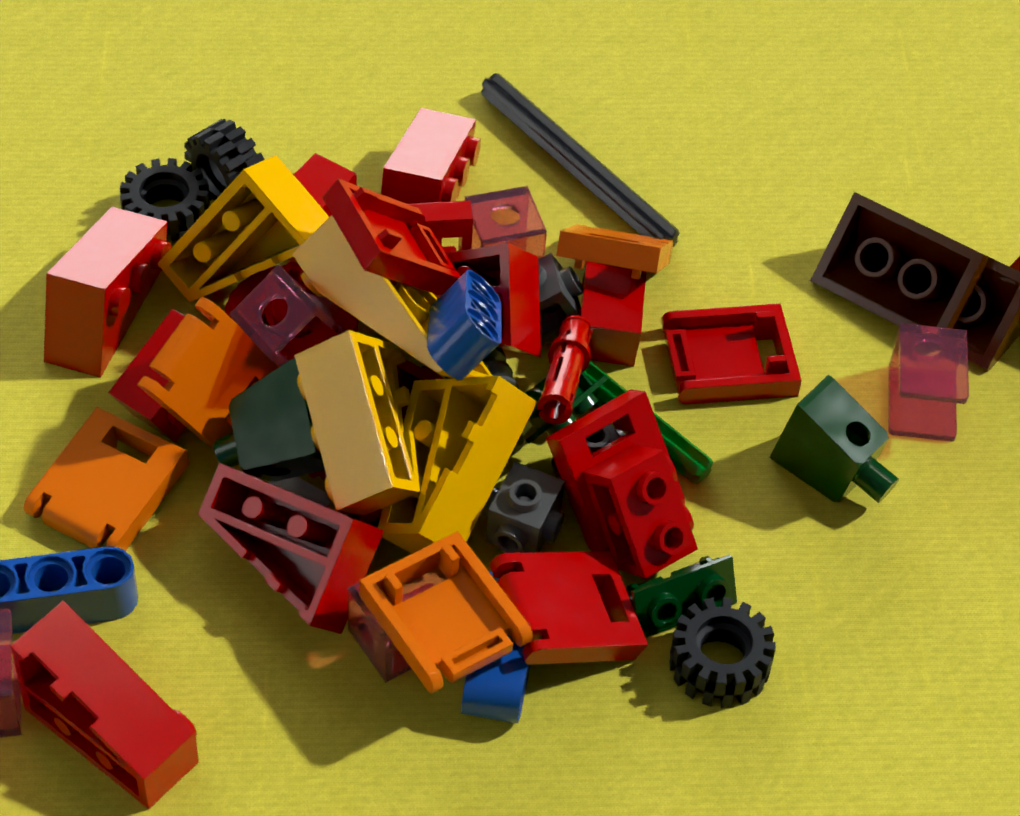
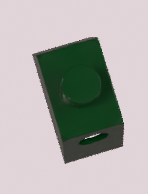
M295 358L289 360L231 399L229 412L233 432L216 439L214 442V452L219 463L232 468L240 465L243 472L266 481H281L325 470L321 453L314 445L311 437L313 423L307 401L303 398L298 388L297 377L299 371Z
M829 374L796 405L770 455V458L778 465L833 502H841L858 486L877 503H880L899 481L897 476L877 461L889 440L887 431Z

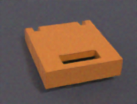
M575 224L560 231L556 256L575 259L574 268L583 269L585 261L632 269L631 278L640 279L642 271L658 273L669 265L673 241Z
M200 297L195 307L211 323L206 325L197 317L187 313L149 365L160 376L169 380L163 388L157 381L143 376L137 385L214 450L216 439L233 432L229 413L231 399L246 390L248 385L249 387L282 365L220 307L209 299Z
M96 407L28 495L24 503V511L34 518L42 515L45 525L90 548H100L107 540L105 547H117L126 551L190 465L187 451ZM117 440L151 457L144 463L116 449Z
M458 531L360 579L359 596L430 693L443 688V678L440 671L450 683H453L512 652L513 642L507 636L508 634L519 647L532 641V631L527 621ZM437 568L447 578V580L402 602L404 584Z

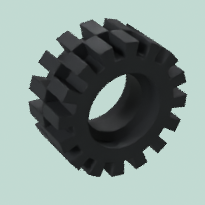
M220 119L189 137L184 145L187 150L184 152L185 159L192 164V170L194 171L199 168L203 172L204 179L207 178L210 201H215L243 169L264 160L261 152H255L253 147L256 144L253 139L247 140L245 138L246 131L241 126L236 128L235 122L231 120Z
M168 158L167 165H160V159L151 160L152 167L147 168L144 163L136 166L137 175L131 171L125 175V183L121 182L120 185L121 209L168 221L166 241L171 243V241L179 240L210 207L209 184L207 178L204 179L203 172L199 168L193 171L192 164L184 161L181 167H178L177 159ZM165 199L180 201V203L169 207L150 205Z
M723 597L721 607L715 606L713 598L705 599L702 611L696 604H693L687 609L686 617L681 614L676 624V630L674 629L669 660L670 671L675 670L673 679L678 687L687 682L685 694L691 699L698 692L703 693L702 704L712 706L713 697L721 698V708H731L735 696L740 705L750 701L751 693L757 697L763 691L764 683L768 681L776 650V642H773L774 631L772 627L764 628L766 618L760 612L750 617L751 605L745 602L741 603L739 610L731 608L732 598ZM712 641L727 642L737 647L743 653L744 658L740 662L733 664L717 663L707 658L701 652V646Z

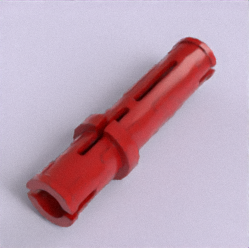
M571 315L562 321L559 337L552 342L549 349L548 359L550 366L545 379L544 389L537 404V410L542 409L539 412V416L550 424H561L570 418L580 375L590 362L591 350L589 343L593 335V329L589 330L592 324L588 319L580 315Z

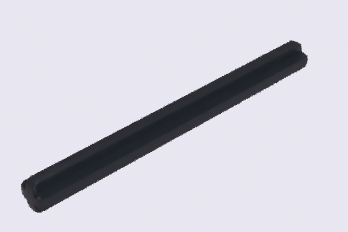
M497 73L483 80L481 93L488 101L640 235L672 240L673 247H675L678 243L679 230L517 88Z

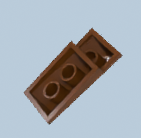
M856 192L853 193L810 281L937 346L944 347L987 370H991L1020 336V272Z

